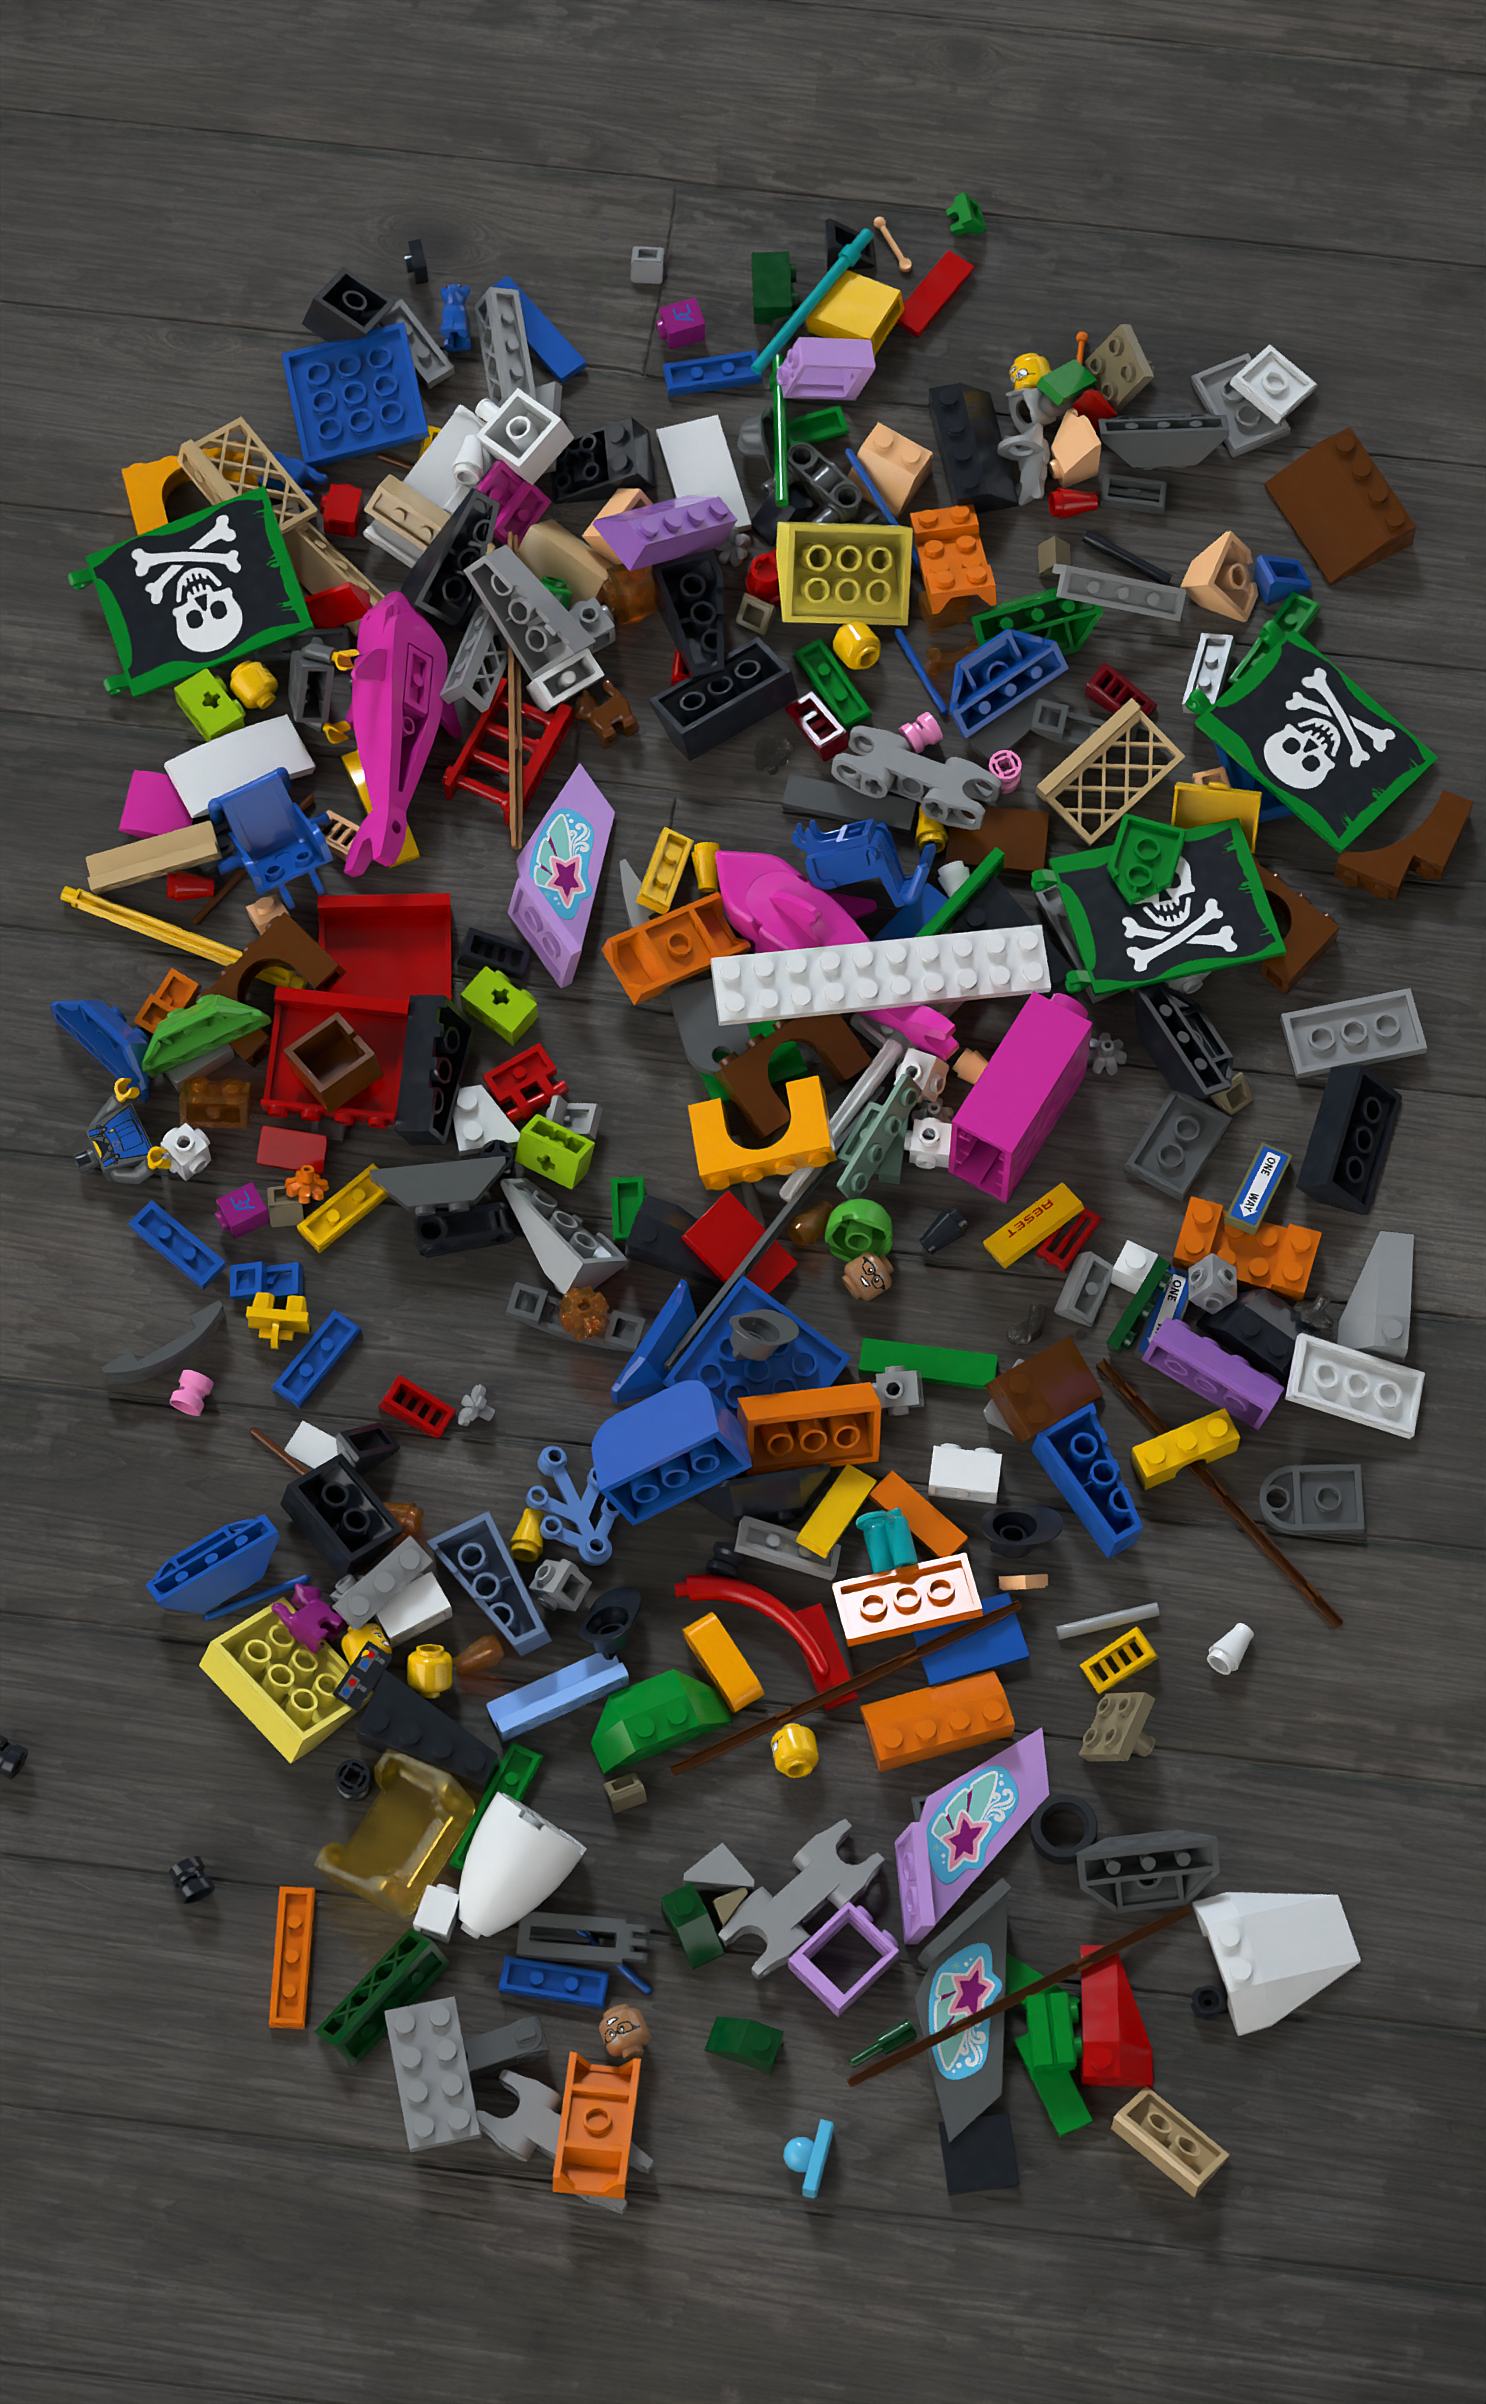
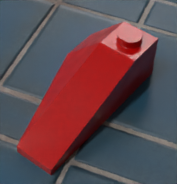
M1081 1945L1080 1958L1104 1946ZM1117 1952L1080 1971L1081 2042L1083 2058L1081 2059V2086L1153 2087V2050L1120 1955Z

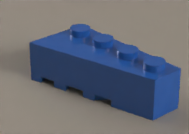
M1092 1402L1038 1433L1031 1451L1107 1559H1110L1136 1544L1143 1526L1129 1491L1123 1484L1119 1474L1120 1468L1116 1459H1113L1107 1444L1108 1438L1104 1428H1101L1096 1416L1097 1411Z

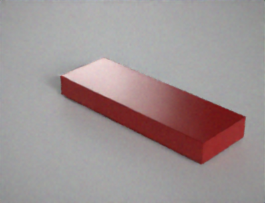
M948 250L904 302L905 309L895 324L919 338L972 275L974 266Z
M821 1603L794 1612L813 1634L831 1667L828 1675H820L807 1653L800 1646L818 1694L851 1679ZM856 1691L849 1693L823 1706L826 1712L858 1700V1695Z

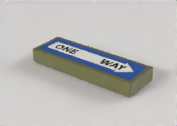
M1262 1142L1225 1216L1224 1223L1255 1236L1293 1155Z

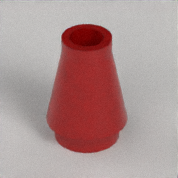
M1057 488L1056 491H1051L1048 496L1050 515L1062 520L1088 511H1096L1098 507L1097 494L1095 491L1086 492Z
M177 869L175 873L167 872L166 899H174V902L213 897L214 878Z

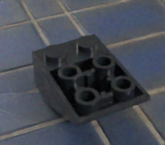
M629 417L575 436L559 454L556 460V470L551 472L553 502L555 504L609 500L618 488L641 489L643 492L655 489L650 432L634 418Z

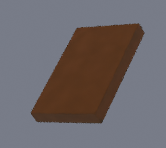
M982 806L985 809V814L980 829L968 830L949 826L945 865L955 861H963L964 867L975 870L993 849L997 847L1005 853L1003 873L1032 875L1035 870L1044 869L1049 812ZM961 810L965 817L975 819L972 813Z

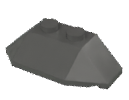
M1200 413L1125 415L1111 419H1098L1101 441L1132 468L1139 467L1144 470L1165 466L1182 469L1187 466L1198 465L1229 436V425L1226 415L1212 416Z
M505 1156L373 1169L370 1170V1177L376 1186L407 1211H415L416 1216L435 1214V1209L449 1208V1212H464L470 1210L469 1205H476L506 1169Z
M1177 1829L1108 1837L1076 1853L1080 1889L1090 1894L1115 1913L1187 1905L1212 1878L1214 1879L1220 1873L1217 1837Z

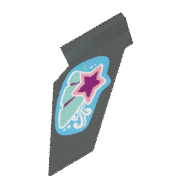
M1003 1878L997 1881L927 1945L917 1958L919 1963L927 1970L914 1997L923 2039L1005 1997L1008 1892L1012 1887ZM1004 2011L926 2050L949 2143L1002 2094Z

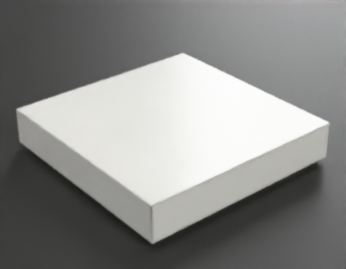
M1268 345L1230 382L1234 389L1277 425L1311 395L1317 387V384L1271 345Z

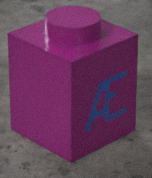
M695 297L659 308V321H655L656 330L660 340H666L669 350L705 340V322Z
M253 1182L216 1199L219 1212L214 1214L222 1231L229 1230L233 1239L270 1222L268 1210Z

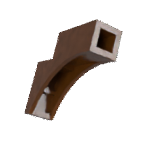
M1443 790L1431 814L1409 836L1378 850L1342 852L1337 861L1334 877L1339 878L1342 883L1348 886H1359L1369 890L1377 898H1388L1393 901L1396 900L1409 869L1415 870L1423 878H1434L1441 881L1468 822L1474 802Z

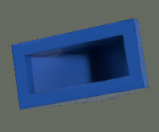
M1260 555L1257 558L1253 581L1256 582L1257 588L1267 606L1288 598L1292 591L1299 594L1312 587L1299 560Z

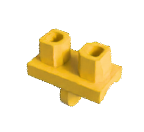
M257 1292L252 1307L247 1306L246 1318H248V1327L258 1328L259 1338L271 1339V1349H279L281 1340L293 1341L294 1332H310L311 1324L304 1296H288L286 1310L274 1309L275 1296L273 1294Z

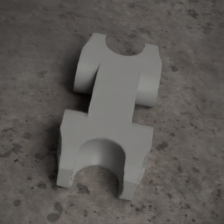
M866 726L853 727L850 732L848 746L853 752L861 756L841 753L835 756L832 763L831 774L837 780L859 793L873 798H883L888 791L920 802L921 810L928 818L947 826L968 830L980 829L985 814V809L982 805L971 799L985 802L996 801L1000 795L1002 785L997 776L973 762L958 757L949 758L945 764L912 753V746L906 738L887 730ZM858 737L867 738L872 746L862 743ZM841 765L850 767L851 769L855 770L856 773L849 774L845 772L841 768ZM979 781L986 782L991 786L992 790L984 789L976 783ZM961 810L972 813L975 819L965 817Z
M846 1819L817 1834L798 1851L792 1862L802 1872L775 1897L763 1886L758 1888L738 1906L732 1918L718 1934L719 1940L725 1946L732 1944L740 1936L749 1933L757 1934L764 1939L767 1949L751 1968V1974L757 1980L788 1964V1960L811 1938L802 1926L829 1901L838 1910L848 1901L853 1904L865 1893L873 1878L885 1865V1859L878 1852L858 1865H849L840 1860L836 1851L852 1831V1825Z
M504 2069L499 2076V2082L518 2097L520 2104L517 2111L507 2118H497L485 2111L477 2110L480 2129L493 2139L499 2148L523 2162L528 2161L535 2149L555 2160L561 2120L558 2112L563 2106V2097L537 2080L526 2078ZM631 2141L629 2166L641 2172L649 2173L654 2165L653 2160ZM576 2194L588 2203L605 2207L619 2214H623L628 2207L625 2199Z

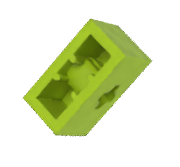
M207 668L174 688L178 705L206 742L245 728L243 717L246 716L242 705L237 699L232 701L226 694L228 689L223 680L218 675L213 677Z
M487 966L482 969L460 994L462 1008L511 1045H514L538 1018L537 1001L534 996L524 989L519 991L511 985V981L505 974L498 970L493 972Z
M536 1114L520 1132L514 1161L572 1190L588 1173L595 1142Z

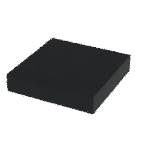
M1009 2113L977 2117L950 2143L944 2121L938 2122L948 2196L1019 2187L1020 2183Z

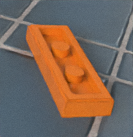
M893 1470L869 1493V1498L885 1512L900 1507L903 1516L908 1520L911 1535L938 1559L955 1555L968 1541L966 1534Z

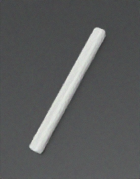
M893 1039L886 1041L831 1118L830 1124L834 1143L867 1100L871 1098L903 1053V1046ZM806 1167L795 1170L781 1188L780 1197L789 1202L815 1168Z

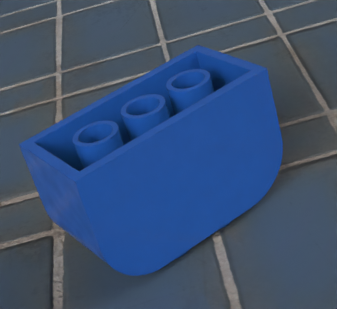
M696 1380L679 1382L615 1414L599 1428L591 1448L599 1491L633 1526L752 1467L742 1424L705 1384Z

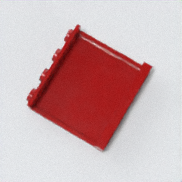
M450 893L318 896L319 945L347 972L328 992L406 1000L409 1003L410 995H445L452 1002V906Z
M276 986L274 997L276 1006L264 1098L261 1099L260 1103L263 1111H268L269 1116L277 1118H287L288 1113L301 1115V1119L314 1122L321 1121V1117L334 1118L335 1123L342 1125H354L355 1121L368 1122L369 1127L377 1129H387L388 1124L395 1125L409 1001ZM338 1012L353 1028L356 1036L359 1035L375 1053L383 1076L329 1114L292 1072L283 1050Z

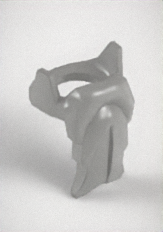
M1038 387L1034 389L1020 388L1006 393V396L1009 397V410L1012 420L1021 435L1028 433L1036 423L1043 425V427L1051 424L1056 420V417L1064 415L1066 410L1075 403V400L1071 399L1057 406ZM1021 400H1025L1030 409L1031 423L1025 422L1019 414V403Z
M1036 423L1028 433L1013 437L1006 435L1004 440L998 444L997 453L1000 456L1019 461V470L1021 471L1020 483L1022 484V491L1018 501L1020 506L1029 503L1035 498L1041 499L1044 495L1050 449L1048 441L1043 438V425ZM1016 445H1022L1019 449H1016Z

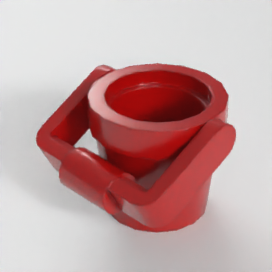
M776 549L755 557L745 579L747 594L772 604L775 608L781 605Z

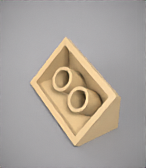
M553 519L531 525L518 548L519 559L539 580H542V576H550L567 582V587L572 592L569 610L577 602L588 601L593 597L601 604L626 577L625 572Z
M1147 2086L1128 2102L1113 2119L1111 2129L1194 2198L1229 2157L1225 2150Z

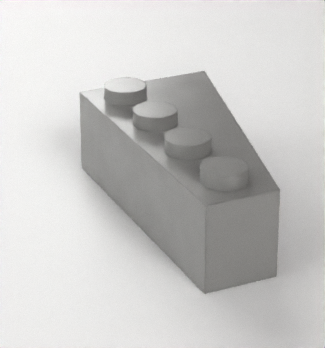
M507 545L484 555L464 569L465 574L531 681L596 642Z

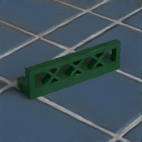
M410 1927L314 2032L319 2038L333 2046L347 2063L356 2067L388 2032L384 2011L413 2005L451 1962L432 1940ZM414 1942L418 1943V1945L410 1953L405 1954V1951ZM392 1970V1973L386 1979L381 1980L386 1972ZM368 1996V1999L362 2005L357 2006L362 1998ZM344 2022V2025L334 2036L330 2034L338 2024Z

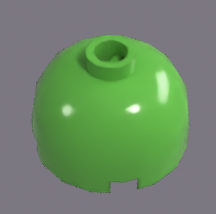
M867 1199L844 1201L831 1212L826 1226L825 1242L829 1243L830 1251L834 1256L847 1262H851L866 1251L873 1252L877 1257L881 1255L886 1256L890 1252L893 1242L891 1218L887 1211L874 1201Z

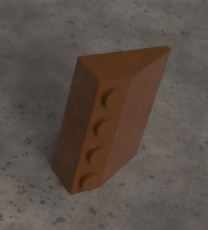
M1351 427L1322 440L1264 484V487L1329 586L1413 545L1417 526Z

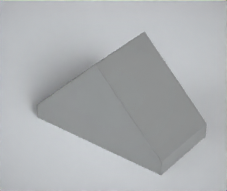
M723 1842L684 1873L683 1885L686 1886L693 1883L696 1891L731 1893L738 1889L746 1888L748 1895L754 1892V1879Z

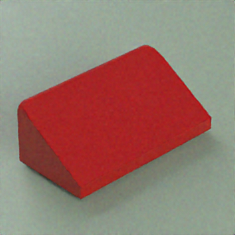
M351 582L304 598L315 629L335 628L363 618L370 609V594Z
M263 1125L256 1163L257 1165L299 1171L302 1166L310 1165L314 1168V1173L323 1176L329 1149L328 1137Z

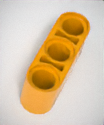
M713 1612L682 1629V1633L691 1650L734 1713L765 1695L757 1677Z

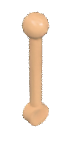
M876 217L873 224L877 229L881 230L898 258L899 269L902 272L910 271L912 263L910 259L904 258L885 226V219L883 217Z

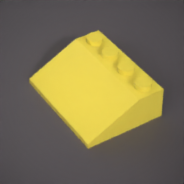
M778 522L776 558L783 622L834 624L862 622L870 625L908 626L913 528L894 525Z
M285 1597L274 1602L285 1605L292 1614L297 1611ZM273 1604L211 1641L199 1666L291 1764L315 1749L358 1711H355L333 1696V1692L350 1666L324 1639L321 1641L325 1644L324 1648L316 1654L311 1652L305 1644L294 1639L279 1616L273 1613L271 1609ZM372 1690L368 1694L367 1698L365 1699L359 1710L371 1700L374 1694Z

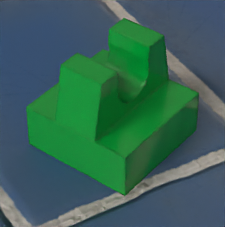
M965 192L955 196V204L946 210L947 216L952 220L959 217L958 222L950 226L951 232L959 236L969 232L977 235L987 230L980 204Z

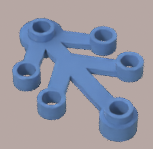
M556 1446L546 1447L541 1452L537 1465L544 1475L554 1478L565 1504L548 1497V1492L541 1486H534L529 1490L526 1496V1503L530 1508L535 1510L542 1509L555 1515L547 1516L543 1519L539 1528L540 1534L546 1539H556L576 1548L581 1560L585 1564L590 1566L602 1565L611 1556L612 1545L607 1536L614 1519L619 1517L620 1512L618 1510H609L607 1504L612 1503L605 1498L601 1505V1513L603 1515L594 1531L589 1516L600 1492L598 1482L593 1477L596 1474L595 1468L593 1467L587 1476L588 1485L580 1501L565 1469L567 1463L565 1452ZM548 1455L557 1457L559 1461L554 1462L550 1460ZM537 1494L541 1496L542 1501H535L532 1495ZM557 1517L575 1524L579 1534L562 1528V1523ZM545 1525H554L556 1531H549ZM590 1544L597 1545L601 1550L594 1551Z

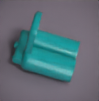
M900 1507L888 1512L881 1510L866 1513L856 1520V1527L863 1530L873 1574L918 1564L907 1518L903 1516Z

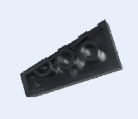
M993 875L954 919L952 933L1033 926L1036 924L995 875ZM1043 934L1051 990L1050 992L1038 994L1049 1000L1056 993L1071 997L1074 993L1067 991L1065 981L1067 980V973L1074 969Z
M410 995L395 1131L411 1145L446 1144L477 1026L445 995Z
M384 1670L356 1729L358 1743L484 1796L500 1765L498 1753L387 1670Z

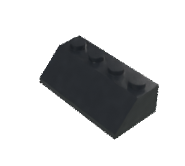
M963 383L929 388L928 409L953 507L973 504L976 514L1018 506L1019 503L1008 460L997 453L998 444L1003 440L991 393Z
M756 637L724 656V672L694 680L689 676L649 699V702L672 743L689 761H692L798 699L799 695L791 669L759 637Z
M1362 1065L1331 1068L1296 1187L1318 1203L1360 1215H1368L1402 1095Z

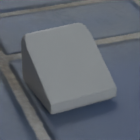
M633 247L631 281L634 283H662L664 248Z

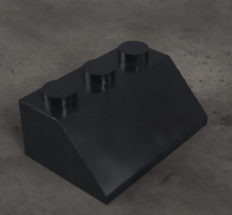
M342 1453L289 1483L280 1503L282 1508L340 1579L349 1574L353 1576L355 1573L368 1567L404 1531L403 1527Z

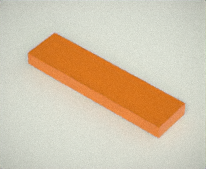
M280 1886L269 2015L270 2028L305 2029L315 1888Z

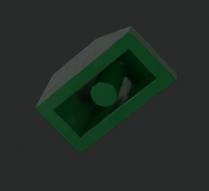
M693 1883L661 1897V1909L692 1970L724 1955L710 1916Z
M717 2016L705 2051L772 2074L784 2042V2031L749 2019Z

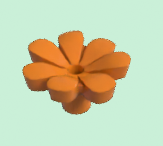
M304 1165L299 1171H296L295 1177L286 1179L284 1188H286V1194L289 1197L299 1195V1203L307 1204L310 1202V1196L315 1200L324 1199L323 1191H327L329 1186L327 1180L321 1179L320 1175L314 1173L312 1166Z

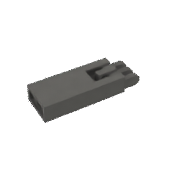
M530 1912L520 1919L516 1955L518 1958L536 1961L607 1967H623V1962L647 1963L648 1954L634 1952V1949L649 1948V1940L638 1939L636 1935H650L651 1927L627 1924L626 1919ZM575 1930H583L591 1935V1932L614 1934V1940H606L600 1937L599 1947L590 1946V1939H584Z

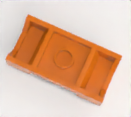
M957 505L950 508L910 513V527L913 528L912 539L932 614H939L953 597L977 594L990 606L997 605L996 584L991 566L987 564L974 505Z
M716 892L608 938L601 951L632 1003L637 1005L662 994L668 986L710 969L711 958L746 955L751 945L747 940L736 938L723 917L721 895L719 892Z
M1191 1196L1174 1252L1172 1266L1188 1271V1268L1214 1253L1237 1268V1285L1255 1290L1266 1288L1276 1296L1298 1302L1303 1301L1322 1232L1290 1223L1288 1228L1262 1221L1255 1236L1224 1223L1227 1211L1223 1210V1205Z
M570 2052L553 2172V2192L625 2199L633 2123L641 2074V2059L634 2058L620 2067L590 2064L578 2053Z

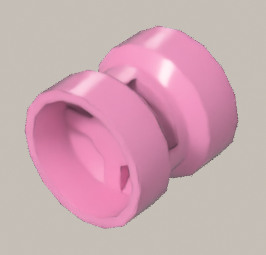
M928 712L918 716L915 723H906L898 728L899 735L910 742L912 753L915 754L924 751L926 745H934L943 740L938 723Z
M1008 750L996 752L989 762V772L997 776L1002 782L1000 793L1003 794L1016 790L1020 784L1021 760L1016 753Z
M183 1370L179 1379V1390L173 1392L169 1403L186 1414L199 1416L205 1405L202 1399L210 1394L214 1383L203 1374L192 1370Z

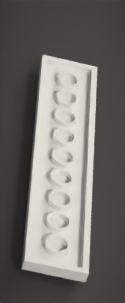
M1042 925L711 958L710 962L719 1026L1032 994L1033 991L1045 993L1051 990Z

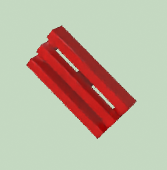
M1086 1207L1080 1212L1081 1215L1053 1253L1048 1250L1068 1222L1049 1235L1036 1251L1037 1257L1046 1259L1047 1263L1051 1266H1057L1058 1270L1062 1273L1066 1272L1102 1221V1217ZM1087 1219H1090L1091 1222L1063 1260L1059 1257Z

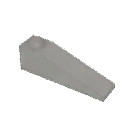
M527 1178L502 1179L500 1186L544 1273L555 1284V1288L564 1295L587 1294L626 1266L628 1259L608 1238L600 1232L596 1236L592 1235L581 1226L583 1220L577 1215L571 1216L557 1209V1201Z
M1380 1231L1340 1318L1337 1345L1390 1362L1404 1363L1408 1350L1413 1234Z

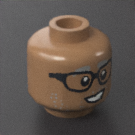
M866 1251L845 1265V1276L842 1277V1281L855 1300L861 1298L869 1302L891 1287L892 1279L889 1274L894 1272V1269L884 1255L877 1257L873 1252Z
M623 2004L606 2011L603 2014L604 2019L600 2022L599 2032L608 2053L613 2057H623L626 2061L641 2056L644 2053L643 2048L650 2041L651 2034L640 2010L630 2008L628 2004Z

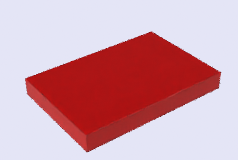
M728 1190L680 1238L725 1284L766 1232V1229ZM775 1240L746 1278L769 1294L798 1263Z

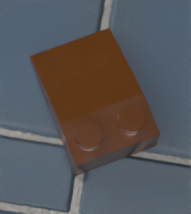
M1070 1335L984 1385L1018 1444L1104 1395Z

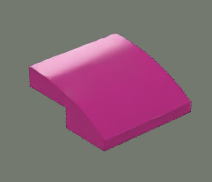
M502 460L494 462L476 487V490L500 503L493 537L507 546L508 533L512 531L513 535L518 534L519 548L529 527L538 522L552 502L534 484L531 485L529 482L523 481Z
M134 770L118 831L142 839H148L192 825L193 819L169 775Z

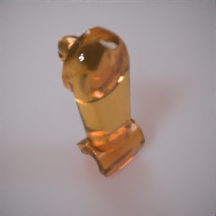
M972 638L967 647L959 651L941 653L937 648L927 649L926 657L932 661L925 663L926 673L934 676L939 674L941 670L955 669L957 662L979 648L978 642L974 644V638Z

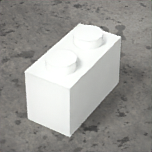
M587 647L535 678L525 688L538 709L548 712L560 705L561 702L563 703L580 693L583 688L586 689L595 684L604 676V673Z
M949 1443L942 1444L941 1447L934 1446L928 1496L996 1504L1002 1454H996L994 1450L989 1448H977L975 1451L964 1450L956 1444Z
M432 1571L425 1575L423 1573L417 1575L374 1615L377 1624L383 1628L391 1648L453 1617L451 1605Z

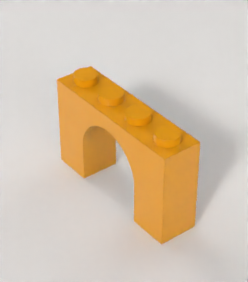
M247 440L242 442H231L246 445ZM221 448L202 449L207 457L221 458ZM231 450L225 451L224 460L243 464L244 453ZM248 454L246 465L253 466L251 455ZM166 456L159 461L146 464L135 463L128 468L121 469L137 536L168 524L165 512L168 496L179 485L192 481L178 464V456ZM222 468V476L227 481L240 482L241 472ZM245 473L243 484L259 487L256 475Z
M818 1075L786 1083L791 1111L790 1126L781 1140L764 1149H745L732 1141L727 1111L721 1098L688 1105L699 1176L706 1190H723L732 1184L741 1182L753 1183L761 1180L763 1177L776 1174L788 1175L797 1169L806 1167L818 1168L825 1166L828 1162L837 1160L825 1090Z

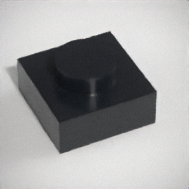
M421 239L408 241L409 254L404 255L407 273H414L416 284L428 282V272Z

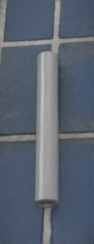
M1155 1602L1056 1626V1633L1058 1639L1061 1640L1159 1616V1608Z

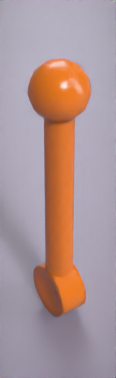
M1079 332L1076 336L1078 342L1077 361L1081 365L1083 363L1084 346L1089 339L1086 332Z

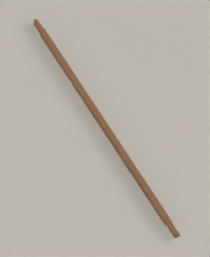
M511 531L508 533V547L519 558L518 534L513 535ZM508 643L511 847L518 850L522 848L521 831L523 828L521 663Z

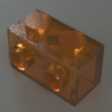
M622 563L606 569L607 582L603 583V587L607 597L604 598V603L612 616H616L620 626L627 623H638L646 616L656 613L655 582L648 567L629 571Z
M204 1077L184 1080L179 1096L180 1127L187 1123L190 1127L247 1129L251 1116V1082H242L236 1078H229L224 1081H209Z

